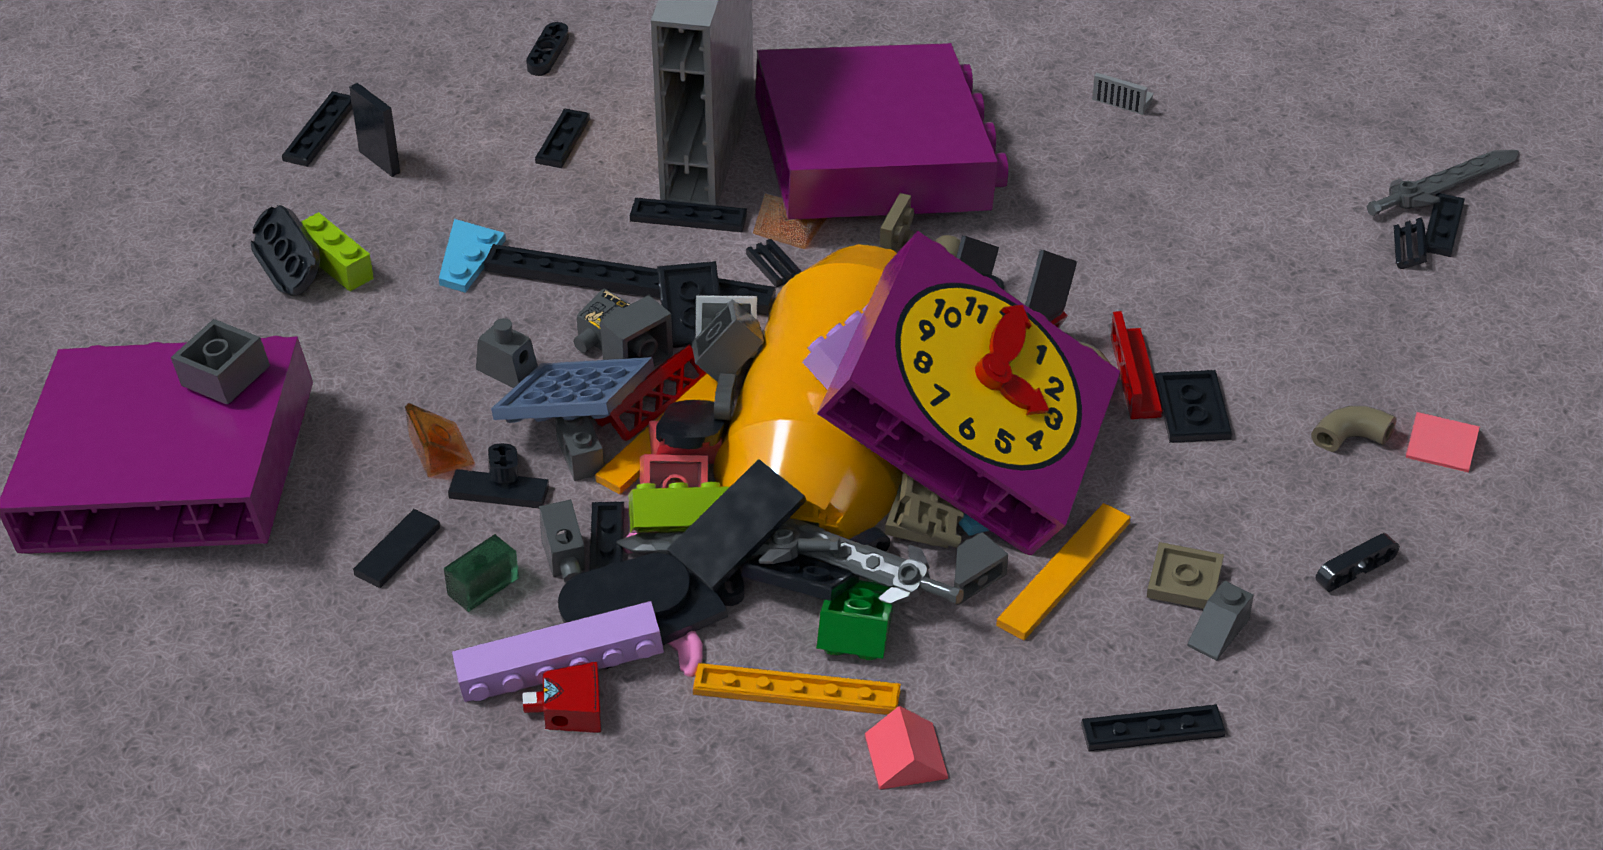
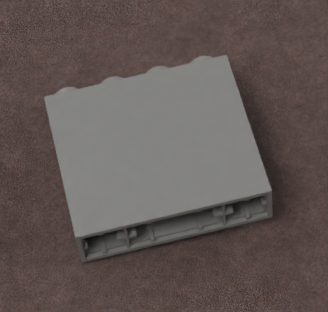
M658 0L651 18L660 200L718 205L754 90L752 0Z

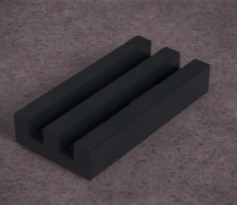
M1422 217L1416 219V224H1412L1411 221L1405 222V227L1402 228L1399 224L1393 225L1395 258L1398 269H1405L1428 262L1425 224ZM1414 232H1417L1419 256L1417 258H1414ZM1403 235H1406L1407 261L1404 259Z
M772 239L766 240V245H763L761 242L756 244V249H753L752 246L746 248V255L776 288L786 284L801 272L797 265ZM759 254H762V255L764 256V258L770 263V265H771L783 278H780V277L775 273V271L764 261V259H763Z

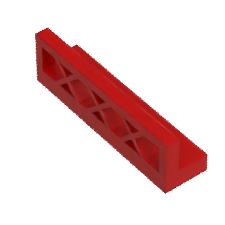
M1115 311L1112 315L1110 337L1118 370H1120V378L1130 419L1161 418L1162 408L1141 328L1126 329L1122 311Z
M690 345L685 347L653 370L609 416L594 419L597 424L603 427L611 423L624 441L630 440L645 428L649 421L655 420L664 413L670 404L676 402L707 374L695 364L693 348ZM688 361H690L699 374L695 379L684 377V365ZM664 380L676 382L675 395L663 393ZM644 396L656 398L654 412L642 410ZM624 412L635 414L634 427L630 431L619 418Z

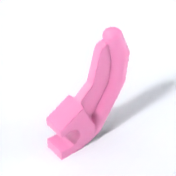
M690 631L684 637L668 644L678 651L680 670L684 672L685 676L693 677L696 674L698 663H702L703 643L696 631Z

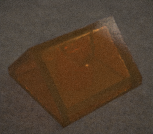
M765 193L753 234L806 249L827 218L788 219L783 199Z
M411 403L405 406L409 437L427 477L475 463L455 422Z

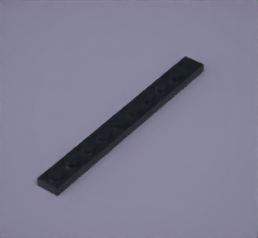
M496 244L492 245L484 261L486 272L597 289L605 288L610 291L643 296L650 295L651 297L660 298L658 275L655 268ZM718 278L720 296H757V313L769 315L776 296V287Z

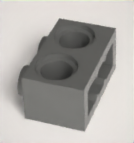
M581 416L574 420H564L563 417H555L557 441L573 480L577 481L595 476L604 467L603 449L589 416Z

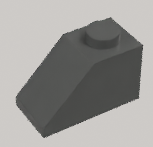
M983 532L971 539L964 540L957 547L954 587L964 590L960 604L1007 575L1008 553Z
M1224 580L1208 599L1187 646L1217 661L1250 620L1254 594Z

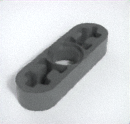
M720 373L715 392L714 420L730 421L735 400L736 374Z

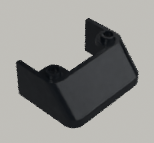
M962 235L957 258L981 275L995 281L1004 290L1003 280L992 275L999 247ZM1040 249L1025 305L1033 311L1043 314L1049 322L1060 316L1066 306L1078 261Z

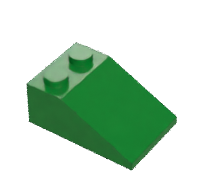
M859 580L857 584L833 600L828 601L824 599L820 612L816 649L824 650V652L830 655L848 653L857 655L864 660L883 659L894 605L880 601L879 597L889 587L875 582Z

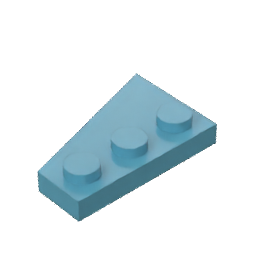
M454 219L439 275V285L466 293L485 268L484 261L492 245H503L506 241L505 233Z

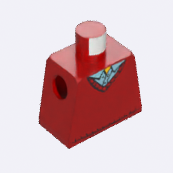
M590 662L543 673V691L523 693L524 713L544 712L545 729L601 732L598 663Z

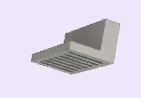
M1097 72L1094 75L1092 100L1141 115L1144 114L1153 101L1154 93L1148 92L1147 87Z

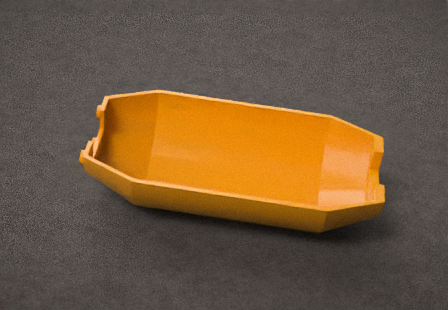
M861 244L845 247L800 272L782 287L776 297L762 333L764 340L762 349L751 362L723 436L722 445L715 457L713 474L715 482H719L720 487H730L760 459L805 495L807 501L790 518L819 523V527L825 531L846 539H851L874 527L891 511L899 485L902 484L903 471L817 414L828 390L802 362L810 354L807 348L818 337L823 336L826 339L827 333L837 324L846 325L844 322L854 312L858 310L861 314L863 313L862 310L869 303L885 266L897 254L894 250Z

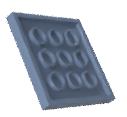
M653 358L541 363L491 408L493 420H506L507 423H515L528 418H534L537 422L546 421L552 417H563L564 420H574L581 416L590 415L593 419L605 418L655 369Z

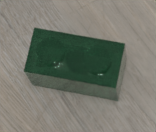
M496 534L492 535L444 567L447 595L467 612H470L519 578L516 550Z

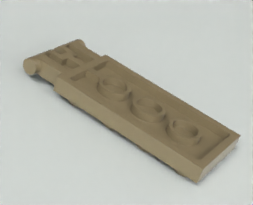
M903 472L899 502L905 504L904 514H900L897 526L923 536L929 529L931 539L957 548L961 542V536L956 534V526L963 518L964 512Z

